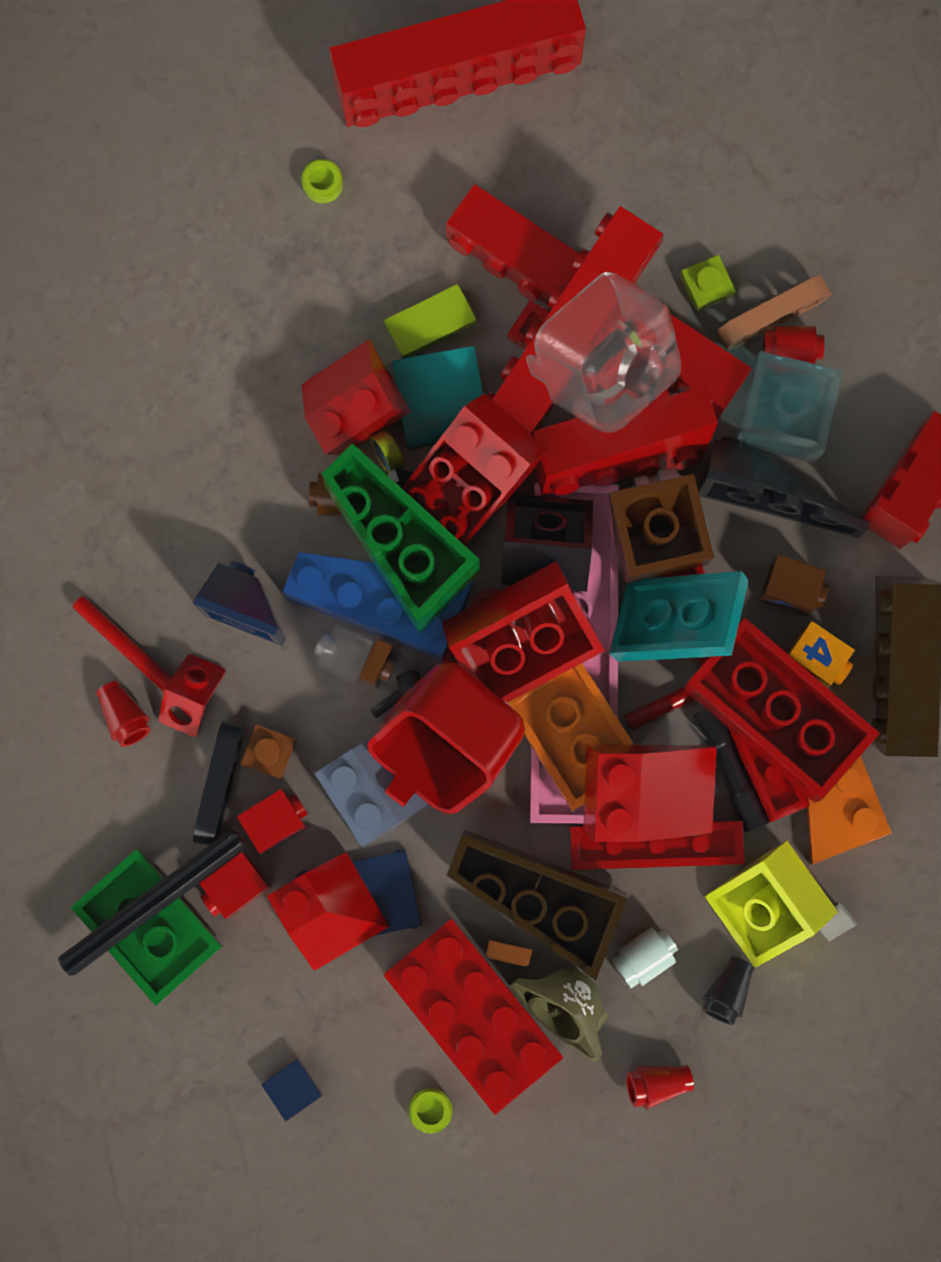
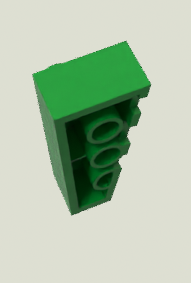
M351 444L321 473L325 488L413 625L421 634L480 573L479 558L354 444Z

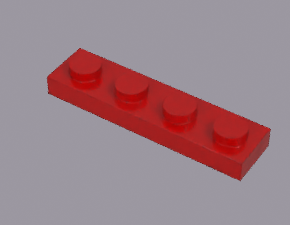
M743 821L713 822L712 833L644 842H594L583 831V826L569 827L571 870L745 864Z

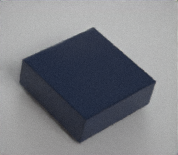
M299 1058L261 1084L285 1122L323 1095Z

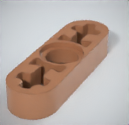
M817 275L730 320L717 330V334L726 350H733L764 334V330H772L775 326H780L816 307L829 298L832 292L822 275Z

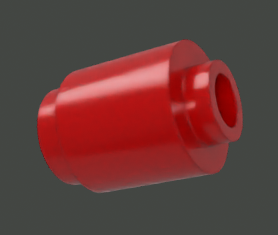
M775 326L774 330H764L763 363H773L774 368H814L816 360H823L824 334H817L816 326Z

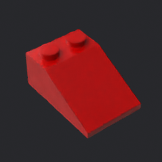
M587 744L583 831L594 842H644L712 833L717 747L700 745Z

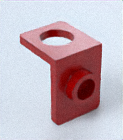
M188 654L164 689L158 721L187 735L197 737L200 732L205 706L224 678L225 668L195 655ZM179 706L186 709L190 713L192 721L185 722L177 719L173 715L171 707Z

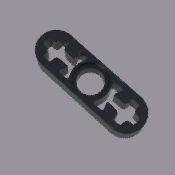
M226 721L221 722L194 827L193 843L209 846L220 836L243 742L244 725Z

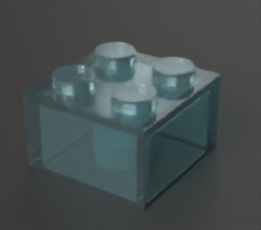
M760 351L752 364L753 369L750 372L735 438L746 442V447L816 463L825 452L843 371Z

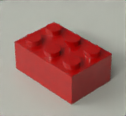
M557 561L442 622L448 646L459 665L468 670L506 703L605 651L592 622Z

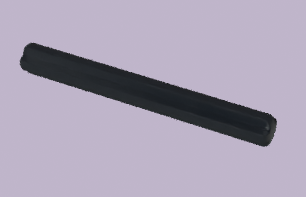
M229 830L60 955L58 962L62 969L69 976L79 973L243 851L246 847L243 839L235 830Z

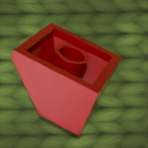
M347 852L306 872L267 895L288 935L313 971L390 927Z

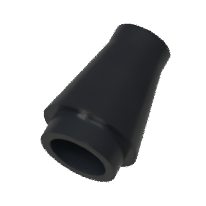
M731 956L726 967L702 997L705 1001L702 1011L720 1022L734 1025L737 1017L741 1018L743 1016L750 979L755 967L743 959Z

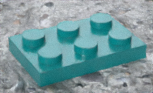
M742 571L650 578L627 583L609 654L617 662L731 656L749 580Z

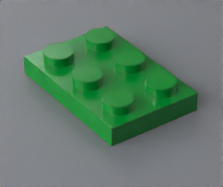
M135 849L70 908L86 927L93 932L163 880L164 877L139 849ZM180 897L108 950V952L149 1000L157 1006L215 955L223 945Z

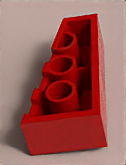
M703 377L688 382V391L669 396L667 389L650 394V401L631 409L624 402L609 407L608 410L599 415L598 419L593 421L590 420L588 415H583L533 431L532 436L549 450L534 468L541 495L550 493L567 495L583 486L595 484L598 487H604L614 484L619 479L635 475L636 477L643 475L650 477L663 469L676 467L679 470H684L697 465L702 461L718 424Z

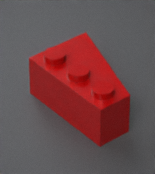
M936 411L923 422L861 516L869 522V530L898 549L903 548L911 541L917 544L929 528L931 523L928 520L934 510L941 508V414Z

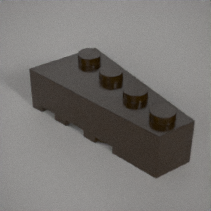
M875 576L876 676L873 680V698L876 701V718L872 719L871 726L880 734L872 743L877 744V749L885 756L938 757L941 699V582L927 577Z
M465 829L447 873V876L493 909L495 908L518 927L538 938L555 953L572 962L596 981L628 899L625 891Z

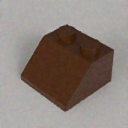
M694 474L609 493L614 544L624 584L706 566L714 559Z

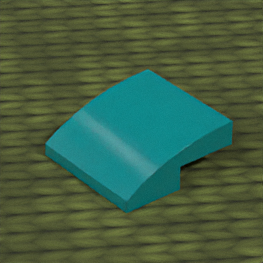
M474 346L392 360L395 383L411 410V413L402 418L407 449L435 445L463 407L483 394Z

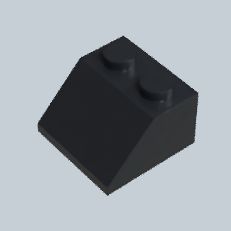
M512 494L508 498L501 584L513 585L557 561L573 591L587 592L592 555L593 501Z

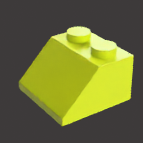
M788 841L760 856L705 896L755 968L812 937L838 913Z

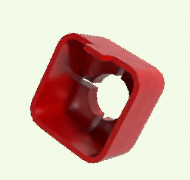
M443 662L432 668L400 698L369 740L367 747L371 756L394 775L385 793L400 806L404 807L416 793L436 810L445 814H455L491 787L523 739L525 725L523 718L515 709L463 666L455 662ZM445 739L451 745L453 750L446 746L442 742V740Z

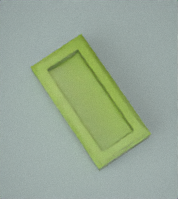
M458 284L384 320V325L401 358H408L477 324V319Z

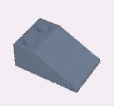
M427 729V730H428L429 732H431L434 736H436L435 733H433L432 731H430L429 729ZM370 739L314 773L363 848L429 806L416 793L404 807L400 806L385 793L394 775L371 756L367 747ZM443 739L442 742L451 750H453L451 745L445 739Z

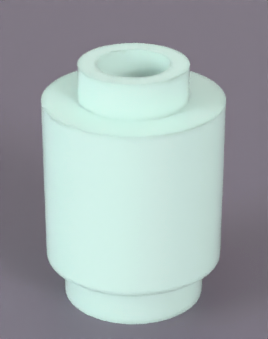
M649 927L617 950L619 954L611 959L626 984L632 989L639 983L641 986H644L674 965L676 960L672 954L677 952L678 948L664 929L657 933L653 927Z

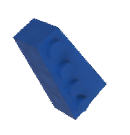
M299 552L282 592L287 600L442 661L449 648L442 622L464 611L473 589L475 578L421 634H419L373 562Z

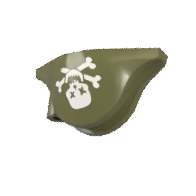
M563 969L543 979L518 978L509 984V987L530 1013L550 1032L590 1061L600 1060L602 1050L598 1031L607 1020L608 1013L602 1008V1000L595 983L587 975L574 969Z

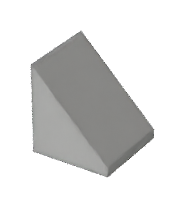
M840 902L833 903L838 913L820 929V932L828 942L857 925V922Z

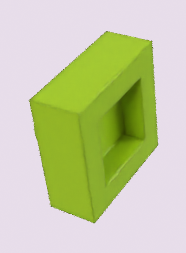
M719 255L683 269L679 275L696 312L734 297L736 293Z

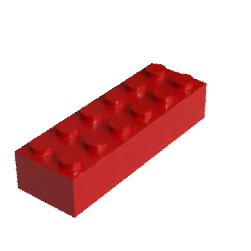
M505 0L329 47L333 80L346 126L368 127L377 123L383 117L395 114L399 117L409 116L424 106L432 104L446 106L465 95L473 93L478 96L487 95L502 85L510 83L524 85L534 81L537 76L551 72L557 75L568 73L575 69L577 65H581L586 26L578 0Z

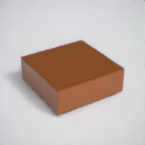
M489 939L485 954L491 959L527 966L530 963L532 949Z

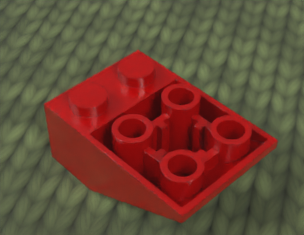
M482 394L463 407L402 489L464 546H467L523 483L549 450L488 396Z

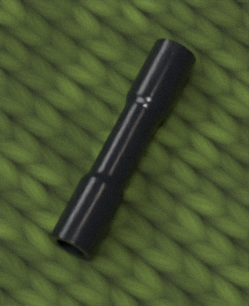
M706 709L694 714L693 718L706 746L717 747L716 764L728 788L730 800L739 820L743 821L744 832L747 833L768 824L769 822L753 787L749 785L731 745V737L726 726Z

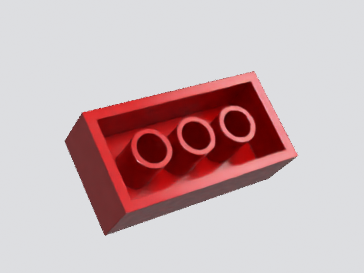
M746 618L738 625L732 655L709 657L683 689L814 803L824 799L880 734Z
M452 918L383 974L494 1115H497L564 1058Z

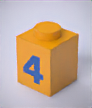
M811 621L801 630L787 651V654L824 686L829 687L833 682L840 685L849 674L853 664L848 660L855 650Z

